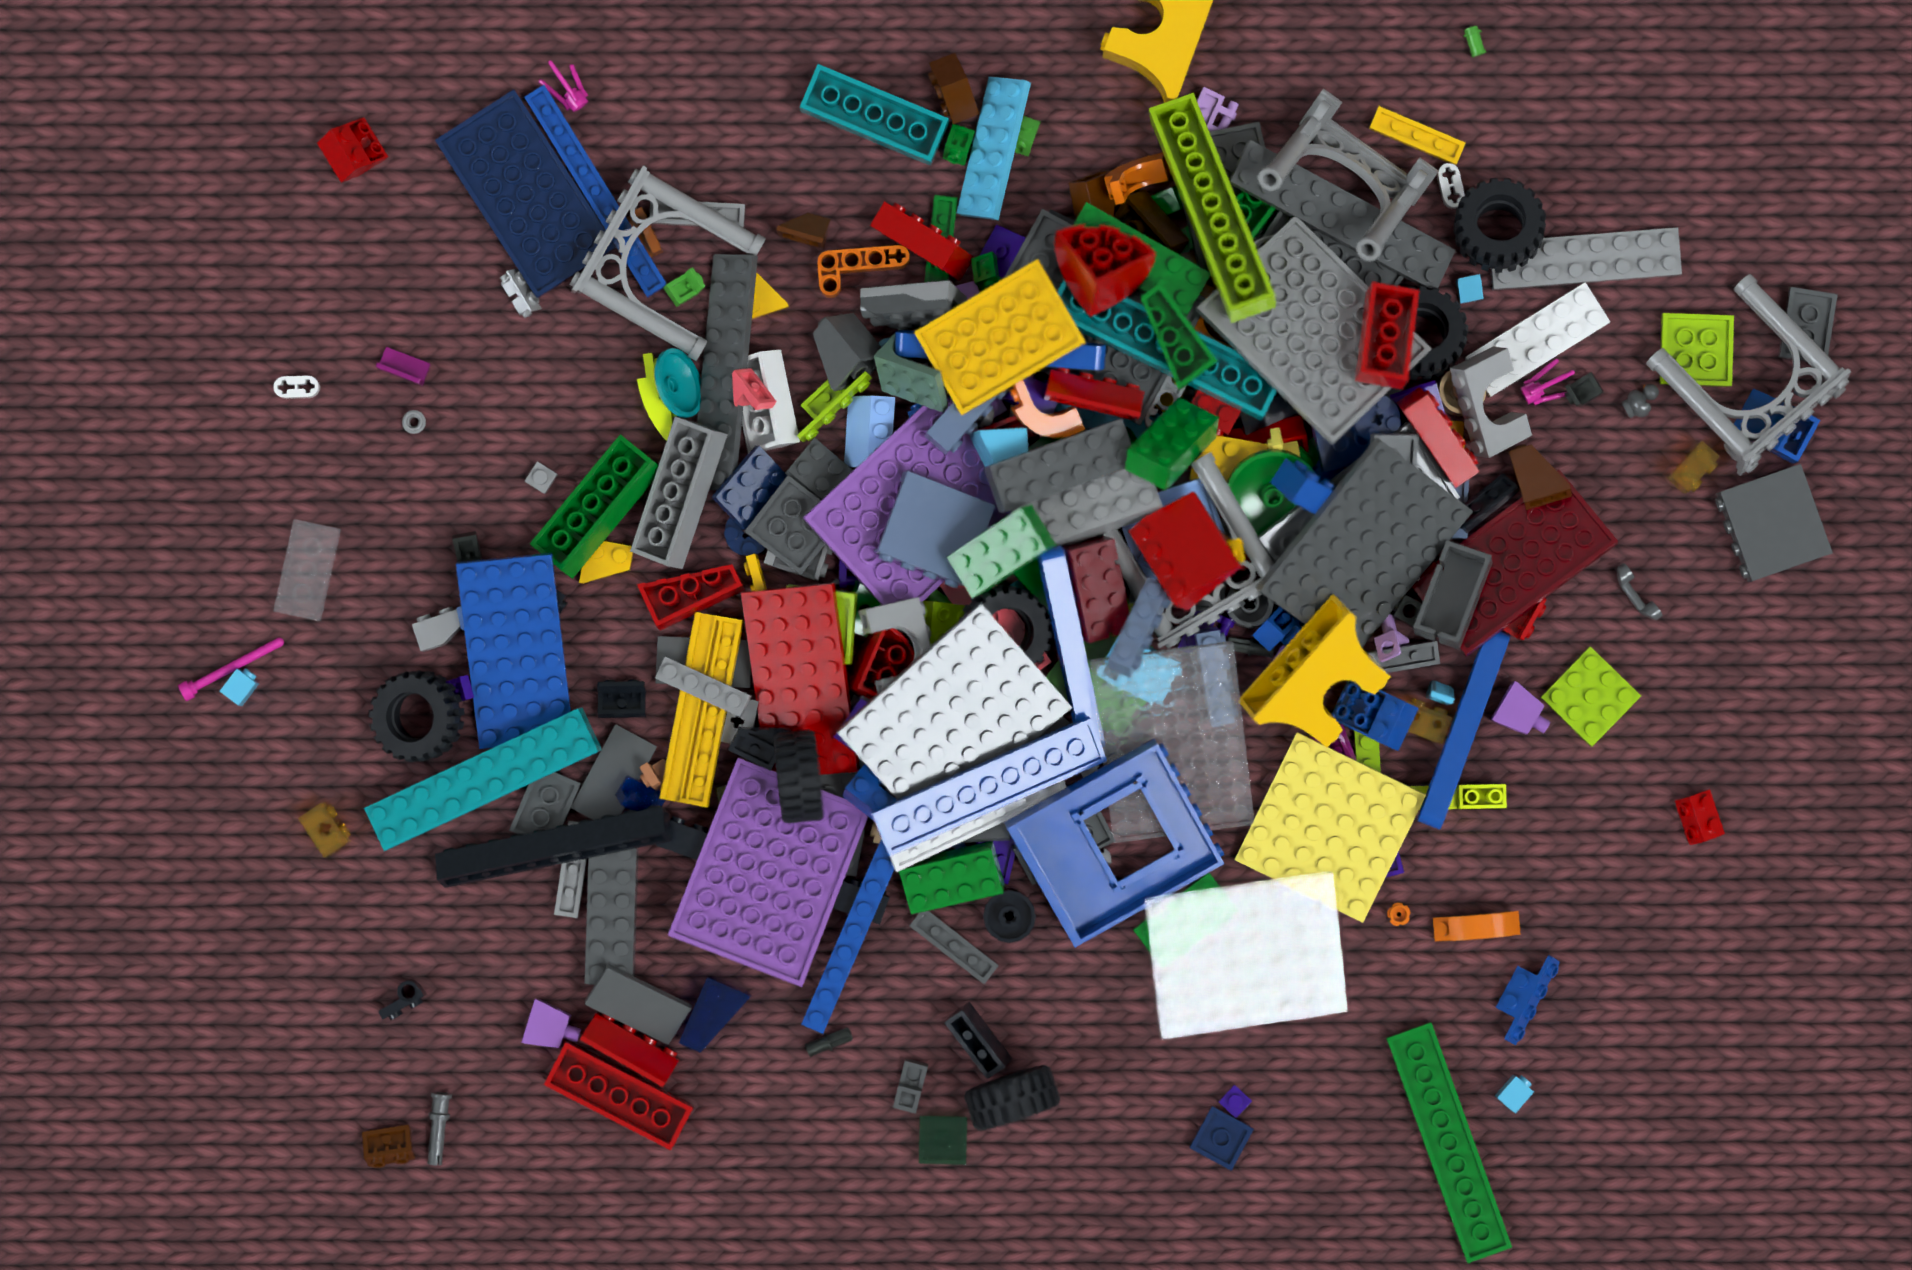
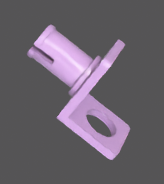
M1389 614L1381 624L1383 634L1374 638L1378 658L1381 662L1400 655V645L1409 643V639L1397 631L1395 618L1392 614ZM1383 647H1393V650L1390 653L1385 654L1383 652Z

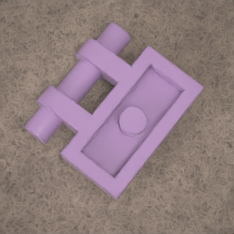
M1203 87L1198 96L1197 103L1209 132L1228 128L1231 120H1235L1237 115L1235 112L1239 104L1230 101L1228 107L1225 108L1221 106L1225 98L1224 96ZM1217 113L1223 116L1218 127L1212 125Z

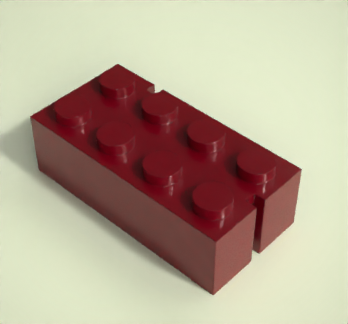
M1102 536L1062 547L1066 558L1083 641L1092 643L1109 638V635H1120L1130 612L1120 564L1114 562L1119 560L1115 539Z

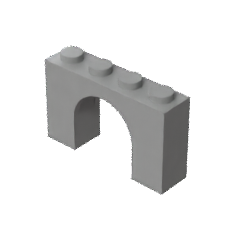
M1493 346L1450 368L1452 383L1457 392L1458 404L1463 413L1464 425L1468 431L1471 441L1470 446L1475 456L1490 458L1532 436L1526 414L1510 412L1491 422L1484 412L1483 397L1489 384L1514 370L1508 348Z
M919 597L859 611L864 634L890 628L906 633L914 646L913 662L930 647L929 639L931 638L929 626L925 624L923 616L925 615V606ZM897 676L876 680L877 693Z

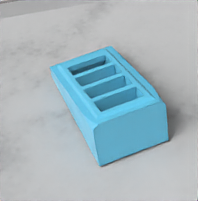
M1433 680L1430 682L1425 697L1444 705L1453 704L1455 699L1454 689L1451 686Z

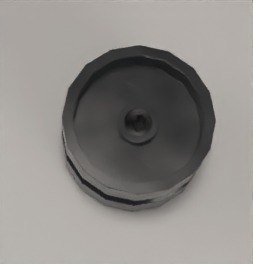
M1005 890L1003 894L992 896L985 905L983 918L985 927L991 936L999 941L1012 943L1020 941L1029 935L1034 927L1036 915L1034 906L1028 897L1019 891ZM1008 911L1014 915V918L1010 921L1005 918V913H1008Z

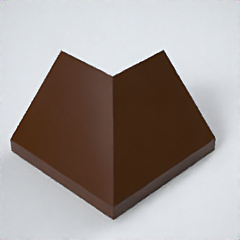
M806 213L778 225L777 234L782 238L824 249L831 219Z

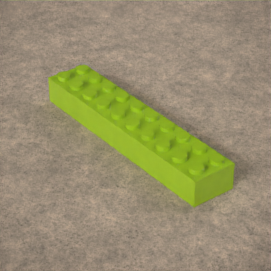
M1194 93L1149 108L1150 122L1230 322L1233 323L1276 308L1275 293Z

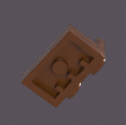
M409 1124L362 1132L364 1159L369 1167L381 1168L391 1163L406 1164L409 1160L415 1159Z

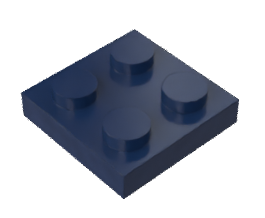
M1211 1106L1189 1148L1232 1171L1254 1128Z

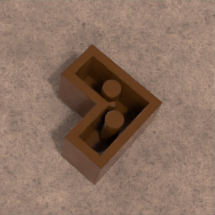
M956 53L929 62L932 72H929L928 76L932 86H934L938 99L942 98L944 103L940 104L944 116H949L952 123L955 124L978 115L979 111L968 78Z

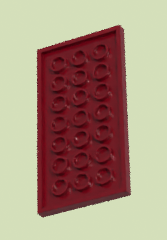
M1560 469L1557 472L1569 483L1572 497L1526 510L1523 498L1521 497L1459 544L1492 555L1493 562L1460 648L1466 657L1618 544V540ZM1439 559L1430 565L1420 576V580L1416 581L1411 587L1422 602L1426 596L1437 564L1440 565Z

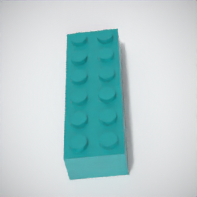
M817 64L800 105V112L929 166L933 162L949 124V118L820 64Z

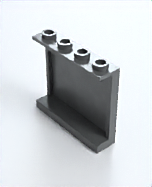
M1801 464L1716 493L1718 497L1715 499L1716 506L1719 512L1723 511L1725 521H1723L1727 534H1731L1734 542L1731 543L1732 551L1736 557L1739 556L1741 562L1739 566L1740 573L1743 579L1746 578L1748 582L1833 553Z

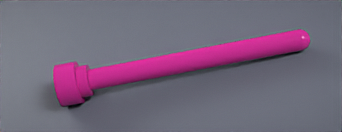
M280 637L194 682L186 680L178 684V688L184 699L189 701L195 697L199 689L284 645V640Z

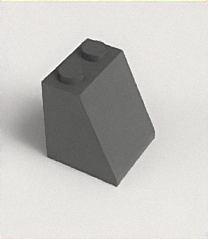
M854 313L839 314L831 317L826 316L818 322V328L814 331L813 336L833 391L847 389L865 371L869 375L872 374L876 369L874 355L882 347Z

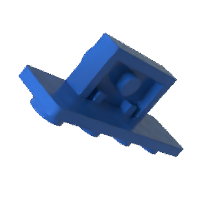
M1548 955L1538 975L1517 966L1495 1007L1515 1018L1504 1038L1514 1045L1524 1037L1525 1027L1529 1020H1532L1535 1016L1536 1007L1540 999L1545 997L1550 980L1558 973L1560 961Z

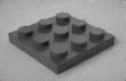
M788 475L744 532L798 574L802 575L826 544L803 519L821 500Z

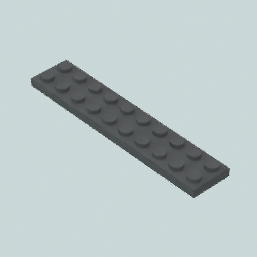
M1252 140L1247 141L1229 179L1230 184L1292 218H1299L1305 225L1357 252V244L1376 221L1381 210L1297 164L1292 168L1278 189L1273 191L1264 189L1258 180L1259 173L1272 162L1277 154ZM1400 221L1383 245L1382 252L1378 258L1373 261L1417 285H1426V289L1432 290L1433 287H1439L1455 253V249Z
M713 255L705 337L707 343L704 347L700 389L702 402L698 412L697 423L728 434L709 489L714 491L720 488L738 466L743 406H734L732 373L734 370L747 369L758 261V256Z

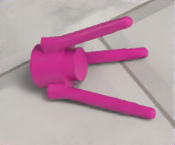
M549 60L548 64L567 90V93L564 95L566 100L542 79H539V83L542 86L545 85L548 91L564 105L566 110L578 111L589 101L586 99L588 94L582 86L574 65L571 64L569 67L578 90L576 87L573 89L570 87L553 61Z
M1558 359L1553 360L1531 379L1523 382L1525 386L1521 387L1520 390L1527 404L1534 403V405H1537L1541 402L1566 397L1565 392L1541 396L1544 395V389L1573 375L1575 371L1571 370L1542 385L1539 382L1534 383L1559 362Z

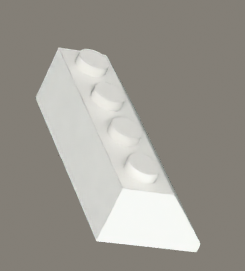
M781 350L760 351L748 355L747 369L752 368L777 401L774 407L769 409L755 410L751 405L743 406L742 426L748 454L755 446L759 445L766 451L800 442V439L797 437L798 429Z

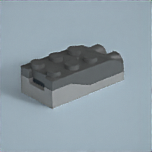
M950 281L861 288L860 310L863 318H870L871 324L875 327L887 326L891 329L913 330V328L924 327L966 302L967 297Z

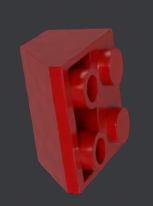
M364 117L329 130L317 142L341 183L360 176L388 158V155Z

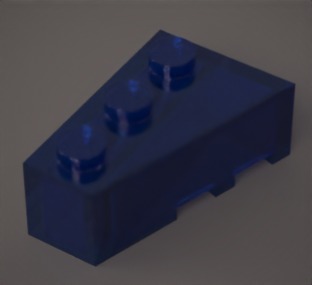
M710 976L707 977L679 1044L701 1053L752 995Z

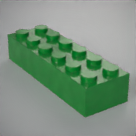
M1086 202L1073 226L1085 224V227L1111 226L1119 228L1121 233L1130 237L1135 235L1153 249L1156 257L1148 276L1135 290L1145 295L1161 283L1183 315L1187 317L1211 273Z
M620 434L531 541L530 545L541 554L552 553L553 564L573 579L651 485L659 465Z

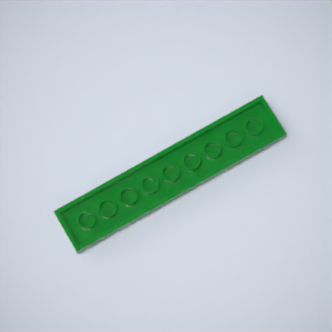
M1432 1022L1387 1037V1043L1466 1263H1471L1512 1248Z

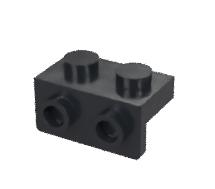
M636 679L622 682L605 680L597 683L598 718L646 717V687L644 681Z

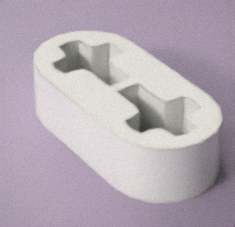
M1446 163L1439 168L1437 179L1444 205L1454 209L1458 207L1459 201L1462 197H1465L1458 168L1454 164ZM1445 169H1448L1449 172H1454V175L1451 177L1452 184H1449L1447 177L1442 176ZM1452 187L1454 194L1460 196L1456 203L1447 198L1451 195L1450 188Z
M283 376L275 381L274 391L278 396L285 399L312 398L319 393L320 384L312 376ZM310 380V383L315 385V388H312L310 393H307V390L299 389V385H307V381ZM284 381H286L288 385L295 386V389H288L287 394H284L282 390H279V386H283Z

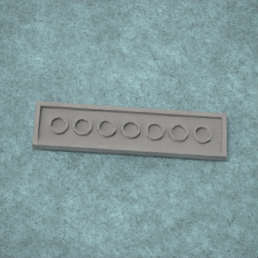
M1678 227L1543 238L1537 254L1533 259L1529 258L1528 264L1520 267L1518 264L1516 270L1508 272L1506 268L1502 270V273H1495V269L1491 268L1493 290L1682 275Z

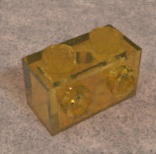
M1700 441L1666 479L1683 494L1690 490L1694 492L1703 482L1700 478L1705 473L1710 474L1718 466L1716 460L1720 456L1703 441Z
M1412 698L1411 702L1405 701L1419 708L1408 733L1437 744H1442L1452 717L1447 716L1448 711L1439 707H1434V710L1425 707V702Z

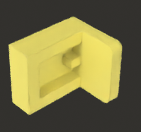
M1280 427L1270 429L1271 439H1267L1269 449L1289 451L1300 457L1297 441L1283 443Z

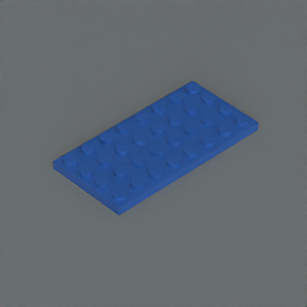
M552 553L457 562L456 569L470 679L474 695L473 702L479 749L494 748L571 712Z

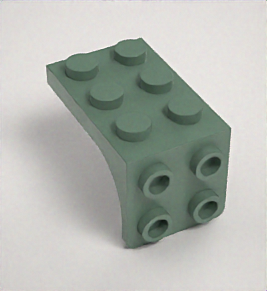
M895 334L892 335L874 355L882 391L930 409L944 412L949 406L941 371L913 362L912 357L897 356L894 353Z

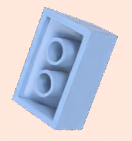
M852 397L853 401L847 409L844 463L850 468H856L893 434L895 397Z

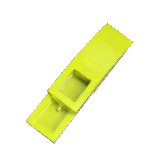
M653 353L643 354L646 378L637 379L640 395L651 421L667 441L673 424V418L677 416L666 408L658 395L654 381V368L657 358H654Z
M1506 784L1457 785L1449 809L1507 808ZM1429 786L1410 787L1426 794Z

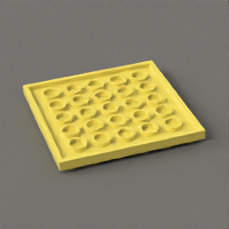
M1297 732L1235 860L1363 923L1426 794Z

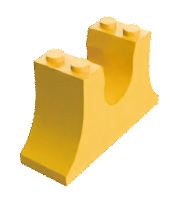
M1139 0L1149 2L1157 8L1161 15L1162 22L1160 26L1148 34H1137L1126 28L1112 27L1110 33L1105 32L1100 50L1104 51L1102 58L1129 67L1145 76L1158 89L1164 103L1177 99L1213 0Z
M1332 594L1238 699V702L1259 725L1269 722L1291 724L1306 731L1325 747H1328L1337 740L1343 729L1323 705V697L1327 689L1338 681L1351 680L1356 682L1362 690L1375 695L1386 685L1391 676L1371 655L1361 648L1355 631V615L1338 597Z

